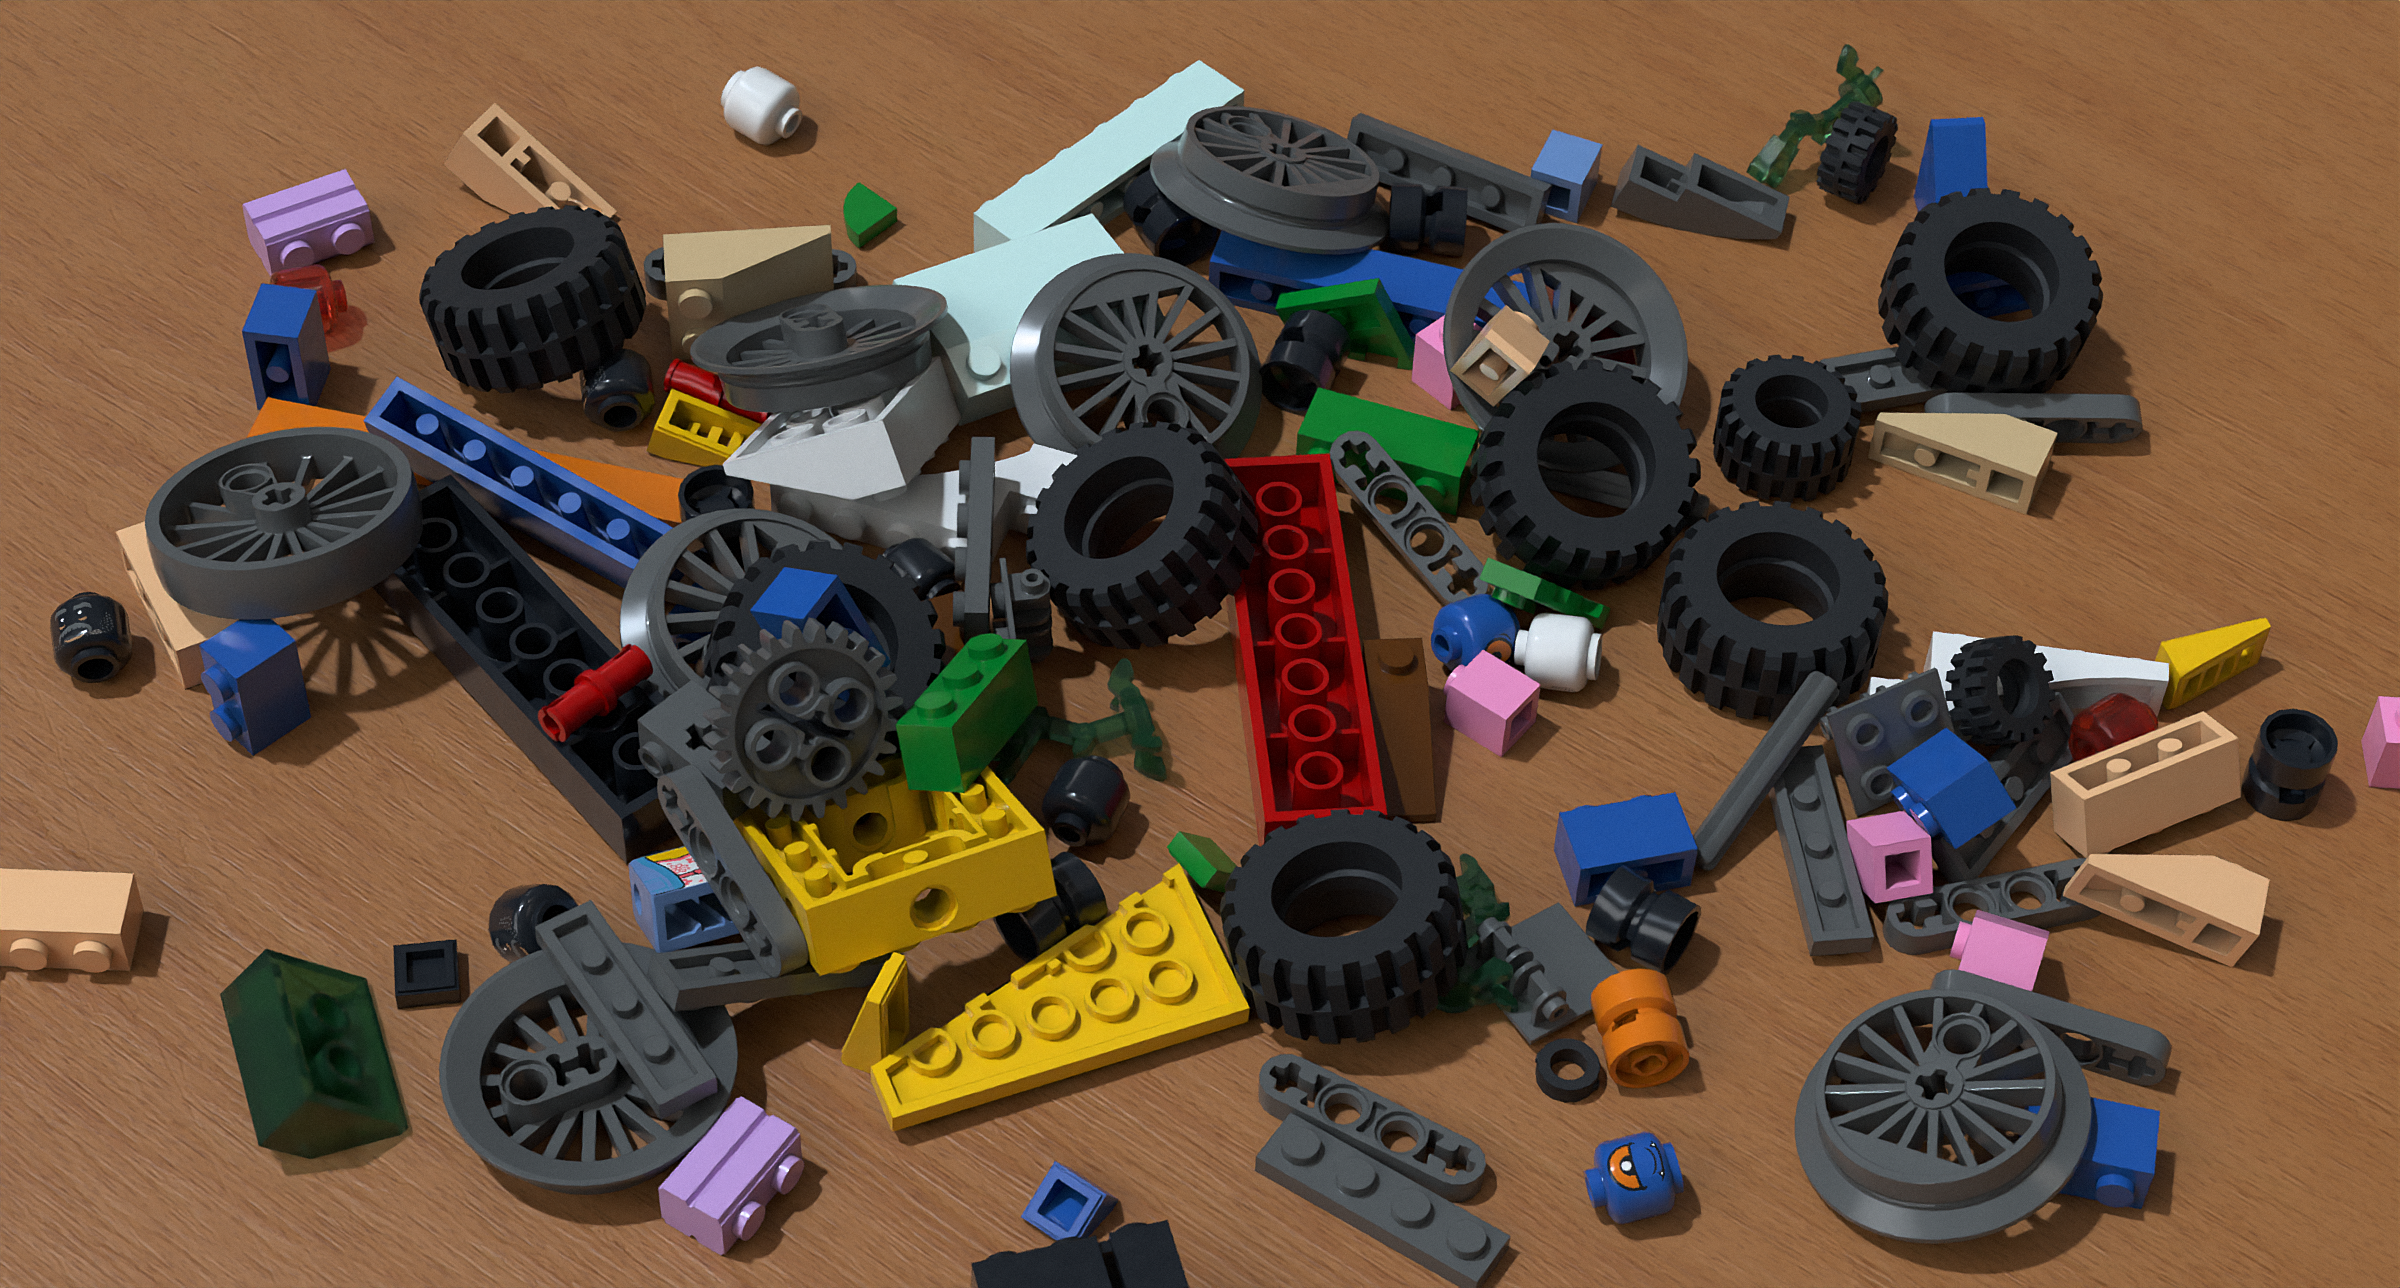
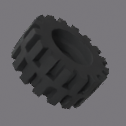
M1858 101L1849 103L1848 108L1845 107L1841 112L1840 120L1837 119L1834 123L1833 132L1831 135H1828L1825 142L1827 144L1826 148L1821 153L1819 161L1822 162L1817 168V176L1819 177L1816 181L1819 188L1856 204H1862L1863 201H1866L1869 198L1870 191L1874 192L1876 189L1877 181L1879 178H1882L1885 172V165L1890 161L1892 155L1890 152L1897 138L1894 136L1898 131L1897 118Z
M2017 635L1991 637L1966 643L1960 647L1962 653L1954 654L1950 663L1955 667V670H1949L1946 674L1945 681L1951 683V690L1945 691L1946 702L1953 701L1954 708L1949 711L1953 721H1961L1958 730L1964 736L1972 735L1971 742L1978 745L1985 744V746L2013 744L2032 740L2035 738L2034 735L2041 734L2045 730L2046 726L2043 721L2050 720L2054 711L2048 706L2050 701H2055V690L2049 689L2048 683L2053 681L2054 678L2052 670L2045 671L2043 667L2047 662L2043 652L2034 653L2037 645L2032 641H2023V637ZM1998 676L2003 686V705L1998 697Z

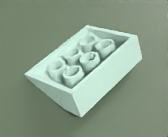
M1093 214L893 280L892 285L918 286L937 291L947 301L948 311L945 317L929 330L932 358L940 356L962 417L958 422L959 426L1015 407L1009 373L1012 342L1017 326L1036 294L1055 276L1073 265L1098 256L1124 253ZM1143 302L1134 304L1140 325ZM1158 303L1154 335L1165 318ZM1111 309L1113 313L1117 316V318L1121 321L1118 309ZM1091 314L1079 316L1103 330ZM1058 326L1055 342L1094 348ZM1054 360L1057 378L1098 369V367Z

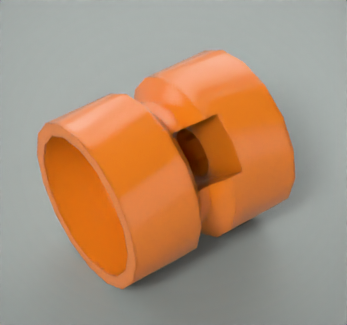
M1639 968L1611 975L1596 986L1591 993L1590 1003L1597 1030L1603 1038L1602 1049L1612 1080L1624 1087L1646 1088L1668 1082L1682 1073L1689 1063L1690 1054L1682 1026L1677 1020V1008L1670 983L1666 976L1656 970Z

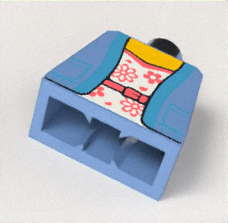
M685 846L668 851L654 850L647 853L644 857L634 859L629 863L634 917L657 953L675 951L739 933Z

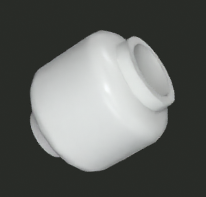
M756 66L747 71L741 70L736 72L727 82L722 92L721 105L724 108V118L727 124L759 144L770 145L781 137H790L798 128L802 118V112L798 109L800 96L797 88L762 67Z
M1540 613L1532 620L1529 631H1518L1514 663L1515 665L1525 666V675L1541 684L1540 688L1578 692L1585 687L1588 679L1597 680L1602 657L1603 637L1602 634L1594 633L1592 623L1585 617Z

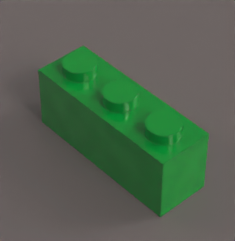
M1318 387L1297 433L1296 455L1327 454L1330 452L1333 442L1340 435L1349 431L1368 433L1381 445L1436 511L1456 516L1472 477L1470 473L1472 456L1478 448L1479 430ZM1352 449L1345 453L1347 464L1344 468L1356 465L1366 476L1369 485L1375 476L1367 466L1365 455L1368 451L1366 450L1361 454L1355 453ZM1382 470V472L1380 473V475L1383 474V473H1386L1387 471H1386V470ZM1333 473L1334 483L1340 484ZM1367 486L1360 489L1365 491ZM1387 488L1379 494L1408 502L1406 493L1398 488Z
M993 633L972 637L896 723L909 790L965 793L1038 705L1026 640L1003 639L1002 636Z

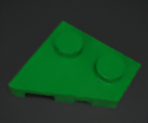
M1380 278L1280 294L1275 310L1283 324H1285L1291 314L1300 310H1316L1326 313L1339 321L1348 331L1352 341L1348 359L1364 362L1367 352L1398 358L1397 368L1413 369L1415 345Z
M1487 558L1479 578L1494 586L1492 598L1533 615L1538 605H1541L1564 615L1585 617L1592 623V626L1603 630L1611 608L1584 598L1582 595L1491 558Z

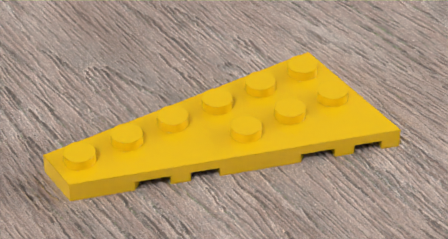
M1180 863L1163 873L1160 883L1141 895L1137 891L1119 902V908L1116 912L1095 926L1084 925L1012 973L1011 981L991 995L987 996L983 992L965 1004V1012L941 1028L930 1027L871 1066V1082L891 1131L894 1132L1248 1022L1250 1008Z

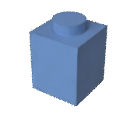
M1551 131L1531 169L1532 178L1552 185L1544 214L1577 223L1598 181L1603 144L1560 131Z

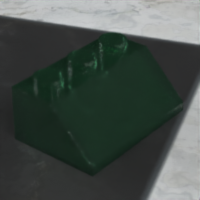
M265 949L220 994L259 1147L314 1159L396 1137L409 1128L367 978Z

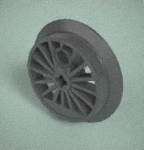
M1222 106L1204 109L1189 118L1181 139L1162 145L1155 151L1151 159V176L1158 188L1172 202L1189 214L1218 229L1253 242L1311 254H1351L1378 246L1387 237L1390 228L1388 212L1376 197L1380 178L1379 170L1369 155L1337 133L1291 115L1241 106Z
M1566 223L1535 224L1518 228L1489 243L1475 255L1459 275L1451 291L1445 311L1443 324L1444 356L1452 386L1466 412L1480 430H1484L1498 408L1496 405L1493 407L1450 370L1481 332L1473 329L1476 316L1488 323L1501 310L1484 298L1491 287L1505 305L1513 311L1529 316L1539 327L1540 333L1550 341L1536 367L1528 376L1536 371L1545 375L1549 369L1547 366L1553 362L1560 351L1558 361H1569L1572 363L1573 370H1577L1584 359L1601 360L1603 370L1612 372L1617 364L1632 369L1633 375L1631 379L1643 385L1649 378L1662 388L1657 396L1666 405L1674 401L1679 407L1688 373V350L1684 326L1678 308L1662 280L1638 254L1626 245L1606 234L1583 226ZM1522 273L1530 305L1510 279V276ZM1545 285L1554 290L1552 309ZM1572 302L1577 307L1568 320L1569 305ZM1588 314L1597 319L1585 329L1581 327ZM1606 327L1621 335V337L1594 342L1590 340L1591 337ZM1635 349L1637 366L1596 356ZM1520 383L1511 391H1516ZM1507 395L1499 401L1500 405L1503 402V400L1507 397ZM1566 434L1568 442L1554 441V436L1545 438L1537 449L1538 467L1552 471L1588 473L1609 469L1622 464L1619 458L1607 446L1595 439L1588 441L1586 436L1579 434Z
M1136 253L1103 255L1082 261L1064 270L1049 281L1033 298L1017 326L1012 342L1009 371L1011 391L1015 407L1026 432L1035 444L1076 455L1075 451L1086 443L1092 446L1101 441V434L1115 429L1121 417L1127 431L1130 424L1149 422L1147 413H1156L1165 418L1167 423L1179 424L1184 428H1192L1202 434L1223 459L1237 458L1249 441L1255 428L1262 399V376L1258 373L1261 364L1257 348L1245 321L1234 305L1218 288L1198 273L1181 264L1152 255ZM1178 294L1154 335L1158 298ZM1187 300H1189L1204 315L1164 344L1163 342ZM1143 302L1140 325L1134 304ZM1111 309H1118L1121 321L1117 318V316L1113 313ZM1091 314L1103 330L1079 316ZM1212 324L1222 338V341L1178 350ZM1058 326L1094 348L1055 342ZM1229 356L1231 371L1190 364ZM1054 360L1098 367V369L1057 378ZM1134 362L1137 363L1138 369L1133 367ZM1145 370L1150 371L1151 374L1149 377H1147ZM1110 382L1108 386L1074 411L1070 408L1062 394ZM1194 384L1231 389L1229 404ZM1116 396L1117 403L1097 435L1082 420ZM1185 401L1220 421L1221 423L1217 429L1210 434Z
M871 285L822 291L789 298L729 318L701 334L691 345L690 354L695 365L718 373L727 401L739 409L755 412H793L830 407L888 391L912 380L925 371L932 360L929 330L945 317L948 305L945 297L939 292L918 286Z
M727 509L702 514L670 529L657 539L638 561L629 577L620 608L619 631L621 647L623 649L628 644H631V647L636 645L646 653L653 666V674L647 680L665 699L692 679L706 690L711 678L704 673L705 654L710 645L708 640L711 634L678 650L670 635L712 632L726 597L737 579H743L748 567L760 559L757 542L772 552L770 560H772L776 549L790 544L798 545L800 552L805 551L810 540L830 541L831 549L842 550L843 546L822 530L803 520L769 510ZM739 537L745 573L724 542V539ZM705 547L721 574L692 553ZM677 568L706 590L669 580V577ZM664 600L702 612L665 615ZM698 660L693 671L688 664ZM796 671L788 674V676L795 682L797 675Z
M621 942L717 1077L718 1092L664 1118V1120L675 1123L666 1131L648 1116L651 1115L659 1118L607 1042L600 1036V1032L588 1015L586 1036L579 1037L567 1011L582 1008V1006L543 950L534 952L514 961L489 977L470 995L454 1017L446 1033L439 1064L440 1087L447 1114L458 1134L478 1156L506 1174L543 1189L573 1195H595L621 1191L637 1186L661 1174L692 1150L720 1118L728 1104L737 1076L738 1050L734 1026L725 1005L704 1007L696 1011H674L647 975L651 954L657 952L648 947ZM552 1016L564 1042L558 1043L536 1023ZM518 1037L536 1053L512 1047L509 1044ZM493 1066L504 1069L500 1075H490ZM530 1098H537V1099H535V1100L524 1101V1100L530 1099ZM501 1100V1105L488 1110L484 1101ZM597 1118L601 1119L618 1157L596 1161ZM619 1120L647 1142L648 1145L633 1151ZM583 1124L581 1162L566 1161L564 1158ZM508 1129L512 1136L508 1137L503 1131ZM554 1133L543 1155L531 1151Z
M1958 989L1921 990L1893 997L1871 1007L1853 1019L1836 1036L1827 1051L1809 1073L1801 1090L1795 1114V1141L1803 1170L1811 1185L1833 1210L1847 1220L1878 1235L1901 1241L1933 1244L1961 1242L1991 1235L2021 1222L2045 1206L2061 1191L2079 1166L2087 1148L2092 1122L2091 1098L2086 1078L2073 1053L2060 1038L2035 1019L2017 1011L2012 1006L1984 994ZM1933 1024L1932 1040L1924 1053L1913 1028ZM1899 1033L1911 1061L1884 1039ZM2018 1046L2024 1049L2023 1051L2006 1056ZM1867 1052L1882 1065L1860 1059L1859 1057ZM2040 1072L2045 1077V1079L2021 1080ZM1842 1079L1857 1083V1085L1839 1084ZM2017 1106H2041L2038 1114L2017 1108ZM1832 1111H1853L1831 1119ZM1992 1126L2022 1135V1137L2013 1144ZM1966 1134L1969 1135L1995 1158L1977 1165L1964 1136ZM1925 1141L1927 1142V1154L1919 1152ZM1951 1144L1960 1165L1943 1159V1145Z

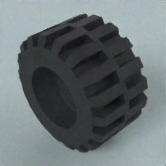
M1780 354L1768 355L1767 361L1763 362L1756 358L1747 362L1746 369L1738 367L1731 373L1730 381H1725L1722 388L1712 443L1714 445L1713 455L1715 461L1722 463L1721 472L1727 479L1736 478V486L1746 492L1752 489L1757 492V497L1769 500V497L1772 496L1780 498L1781 502L1793 503L1794 498L1798 497L1804 501L1816 499L1817 492L1827 495L1835 490L1836 482L1842 483L1848 474L1860 425L1861 403L1856 402L1858 394L1853 386L1844 385L1845 377L1838 371H1827L1826 364L1817 360L1814 363L1806 362L1804 357L1792 355V359H1783Z

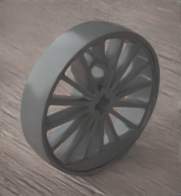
M304 427L249 437L216 449L191 462L169 478L153 496L145 515L147 545L155 572L162 587L174 601L190 610L209 616L255 620L286 617L318 610L347 600L375 586L396 571L417 547L423 531V513L416 478L407 457L396 445L380 436L355 429ZM316 479H323L317 486L313 488Z

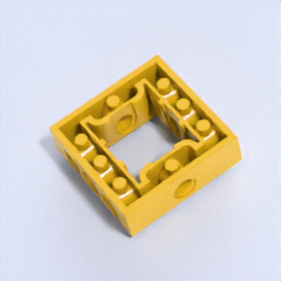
M899 752L877 760L885 771L883 776L875 775L868 771L862 777L868 790L865 795L857 792L853 787L845 791L847 808L843 810L829 799L825 803L823 818H817L805 805L800 820L793 821L783 812V808L775 818H771L760 809L759 804L753 809H748L733 821L799 924L807 943L808 960L819 976L828 973L851 971L863 961L887 953L910 951L922 941L949 932H965L976 927L981 921L1007 912H1024L1033 908L1037 902L1057 896L1045 830L988 766H986L965 793L909 790L902 754ZM871 813L864 823L854 826L861 816ZM853 871L852 875L847 876V873ZM931 889L925 898L916 901L922 892Z

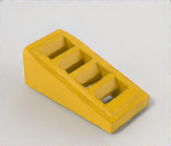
M671 388L654 427L647 452L663 458L704 467L722 465L741 446L742 441H746L761 424ZM699 431L709 433L707 438L697 435ZM720 436L731 438L728 447L718 443Z
M2259 618L2161 642L2155 661L2169 663V682L2162 701L2165 708L2169 710L2183 705L2257 664L2271 628L2266 618Z
M893 952L890 959L885 962L841 1051V1061L844 1065L870 1074L871 1066L899 1049L910 1031L907 961H905L904 955Z

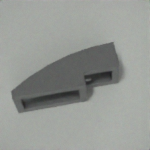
M1637 145L1620 171L1611 207L1646 221L1698 234L1739 239H1777L1782 233L1789 196L1694 153L1687 165L1684 166Z

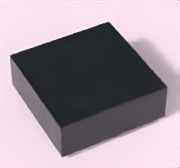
M456 939L393 946L395 998L398 1009L461 1003L459 951Z

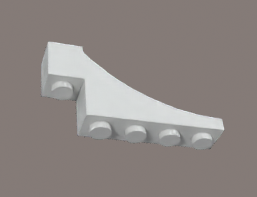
M1033 443L1030 451L995 462L992 562L1009 529L1027 535L1030 514H1037L1038 510L1035 507V501L1042 488L1048 489L1054 481L1052 474L1062 463L1067 466L1077 455ZM959 470L918 475L906 485L907 490L904 493L884 501H874L872 495L850 500L770 484L771 508L773 512L798 518L822 531L839 535L844 539L857 540L887 549L894 544H900L911 538H924L954 562L955 548L967 547V538H957V504L969 503V495H959Z
M1933 631L1923 672L1934 667L1938 669L1945 695V691L1951 690V683L1945 680L1947 671L1955 670V667L1950 663L1954 654L1962 653L1960 647L1966 643L1986 638ZM2036 646L2034 653L2043 652L2047 659V662L2043 665L2045 671L2052 670L2054 680L2048 682L2049 689L2062 694L2074 715H2125L2157 718L2169 682V663L2135 657L2128 658L2091 653L2082 650ZM1998 676V697L2003 705V686ZM1871 677L1867 693L1869 695L1876 693V688L1881 685L1888 688L1904 680ZM1947 701L1950 711L1954 708L1953 701ZM1952 720L1956 736L1964 742L1970 740L1972 735L1964 736L1958 730L1961 721Z

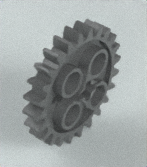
M808 618L802 634L799 627L786 620L783 622L781 639H777L767 630L762 629L760 630L762 648L755 652L750 647L741 643L738 648L745 662L740 667L728 663L722 664V670L731 679L728 686L717 685L710 686L709 692L721 701L720 707L703 711V717L718 727V729L703 736L704 743L711 749L719 751L709 762L720 774L726 773L721 781L723 785L734 794L740 792L738 798L751 809L760 804L762 811L769 817L775 818L783 808V812L793 821H799L806 805L807 809L820 819L824 817L826 800L831 799L843 810L847 808L845 791L850 787H853L863 795L868 792L862 778L867 771L881 776L885 773L883 767L875 759L879 753L889 754L895 753L897 750L893 744L885 739L886 732L897 730L896 723L899 720L889 714L888 711L901 705L903 698L894 691L888 690V688L898 678L896 674L886 667H881L886 657L874 647L868 648V640L855 631L848 635V630L837 622L833 621L825 631L824 625L814 618ZM796 671V680L792 687L785 692L779 693L780 683L784 677ZM850 689V696L847 702L842 707L834 710V703L838 695L844 690ZM760 702L769 703L803 719H811L814 715L827 726L851 730L847 737H841L806 721L797 720L793 725L781 714L773 711L757 710L756 706ZM774 730L773 739L770 744L764 749L756 751L757 742L760 737L766 732ZM828 746L827 755L824 760L818 765L811 767L812 758L815 753L821 748Z

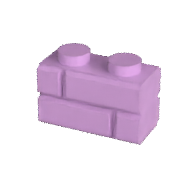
M346 169L242 205L250 243L258 257L261 258L271 279L289 272L304 271L312 264L341 254H353L362 247L374 243L367 203L359 190L356 189Z
M741 1096L736 1098L658 1188L662 1218L668 1225L689 1237L693 1235L697 1242L717 1254H726L738 1238L746 1241L756 1233L764 1219L765 1206L777 1192L787 1194L797 1184L804 1169L800 1133H798L794 1126L773 1114L768 1116L764 1109Z

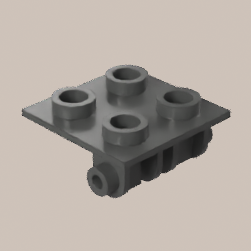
M1000 558L1001 582L990 583L993 619L1003 618V621L992 622L993 634H998L1003 639L1026 640L1030 662H1042L1053 650L1050 581L1038 569H1027L1023 573L1008 574L1006 558Z
M1935 667L1920 674L1916 671L1909 673L1908 679L1888 688L1881 685L1876 688V693L1869 695L1867 692L1860 694V700L1839 709L1832 706L1827 709L1826 716L1819 719V725L1825 738L1828 741L1834 740L1852 805L1857 816L1894 801L1890 791L1895 789L1897 785L1887 770L1888 766L1944 728L1949 729L1955 734L1938 669Z
M1559 902L1512 927L1505 921L1498 922L1494 917L1484 920L1476 929V934L1479 937L1478 944L1467 950L1464 964L1530 1045L1593 1012L1590 1003L1591 993L1600 982L1611 975L1619 973Z

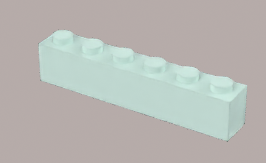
M1200 60L1182 72L1175 73L1166 83L1145 97L1135 100L1129 108L1107 123L1098 125L1092 133L1070 148L1060 151L1054 159L1033 173L1023 176L1017 184L993 200L986 201L973 213L974 252L1089 214H1093L1102 226L1106 225L1125 211L1123 208V197L1128 186L1138 176L1150 170L1151 159L1159 147L1168 142L1181 139L1189 118L1201 110L1222 106L1244 107L1245 90Z

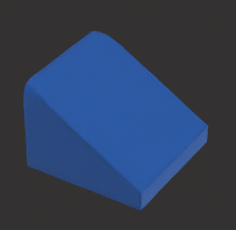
M1055 1161L1021 1217L1055 1240L1066 1237L1087 1238L1110 1214L1119 1199L1072 1168Z

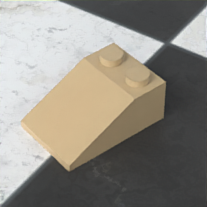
M830 225L663 234L665 284L672 360L676 358L681 360L691 359L690 348L693 342L705 331L729 318L789 298L834 290Z

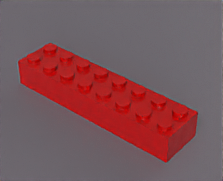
M1330 453L1224 459L1252 496L1256 507L1255 518L1258 520L1257 543L1251 544L1255 549L1250 569L1242 570L1240 574L1242 584L1234 596L1229 594L1226 596L1259 846L1261 847L1266 843L1265 837L1268 833L1280 826H1283L1285 830L1297 825L1298 818L1314 814L1316 819L1331 816V810L1348 809L1353 815H1363L1366 809L1380 811L1386 815L1387 819L1386 802Z

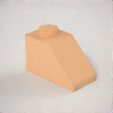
M1505 305L1485 325L1450 371L1494 407L1532 372L1550 341L1540 333L1539 327L1529 316L1513 311Z

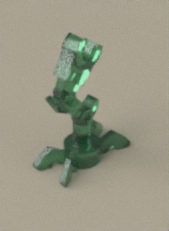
M1849 44L1844 45L1836 68V72L1846 78L1838 87L1840 99L1829 109L1819 114H1810V112L1801 109L1791 112V119L1786 123V128L1779 136L1773 134L1761 152L1751 161L1746 172L1761 184L1766 182L1776 189L1785 178L1790 165L1800 150L1798 145L1805 136H1811L1812 140L1822 146L1826 142L1828 135L1832 134L1834 123L1837 119L1840 120L1841 112L1845 107L1848 108L1849 103L1858 101L1874 108L1882 104L1883 97L1876 84V79L1881 76L1884 70L1877 66L1869 75H1866L1861 68L1856 66L1859 57L1855 48Z
M1122 658L1118 662L1107 683L1108 690L1115 695L1110 703V709L1119 712L1118 714L1090 723L1084 722L1079 724L1053 717L1046 707L1036 706L991 760V762H1001L996 767L995 772L1002 783L1006 786L1016 778L1018 771L1034 751V747L1040 739H1050L1073 745V758L1089 756L1097 744L1123 736L1127 737L1132 749L1136 750L1134 769L1148 778L1163 782L1166 779V768L1162 757L1155 756L1156 753L1163 751V742L1160 737L1155 736L1156 730L1144 697L1141 695L1139 688L1131 683L1135 677L1129 659Z
M1464 853L1459 856L1462 875L1456 877L1463 913L1470 915L1464 920L1467 933L1465 941L1468 950L1479 940L1476 929L1484 920L1494 917L1498 922H1507L1511 915L1509 902L1498 905L1493 882L1479 866L1477 860L1473 856ZM1493 957L1475 970L1466 964L1465 959L1463 967L1456 965L1458 980L1446 997L1438 995L1439 1004L1435 1007L1437 1010L1445 1013L1457 1014L1468 1011L1475 1004L1485 1006L1496 1003L1500 1010L1512 1013L1518 1012L1517 1000L1508 989L1500 984L1513 977V966L1505 960Z

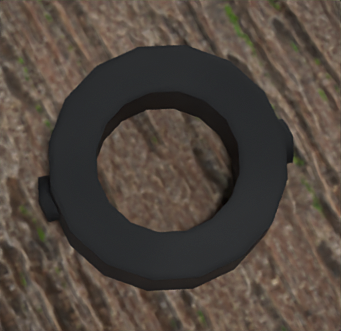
M1571 1038L1557 1039L1548 1043L1537 1053L1535 1063H1537L1535 1071L1536 1082L1542 1092L1553 1100L1564 1103L1578 1102L1588 1098L1593 1091L1599 1088V1058L1594 1050L1584 1042ZM1560 1061H1569L1580 1066L1584 1074L1577 1079L1567 1080L1554 1074L1551 1067Z

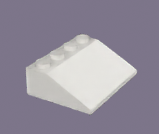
M937 356L932 358L930 365L920 375L880 394L830 407L793 412H773L722 465L726 475L850 500L872 495L874 501H884L896 497L907 490L906 485L908 482L921 473L920 468L926 461L935 457L934 451L939 445L949 440L948 434L962 417L941 358Z

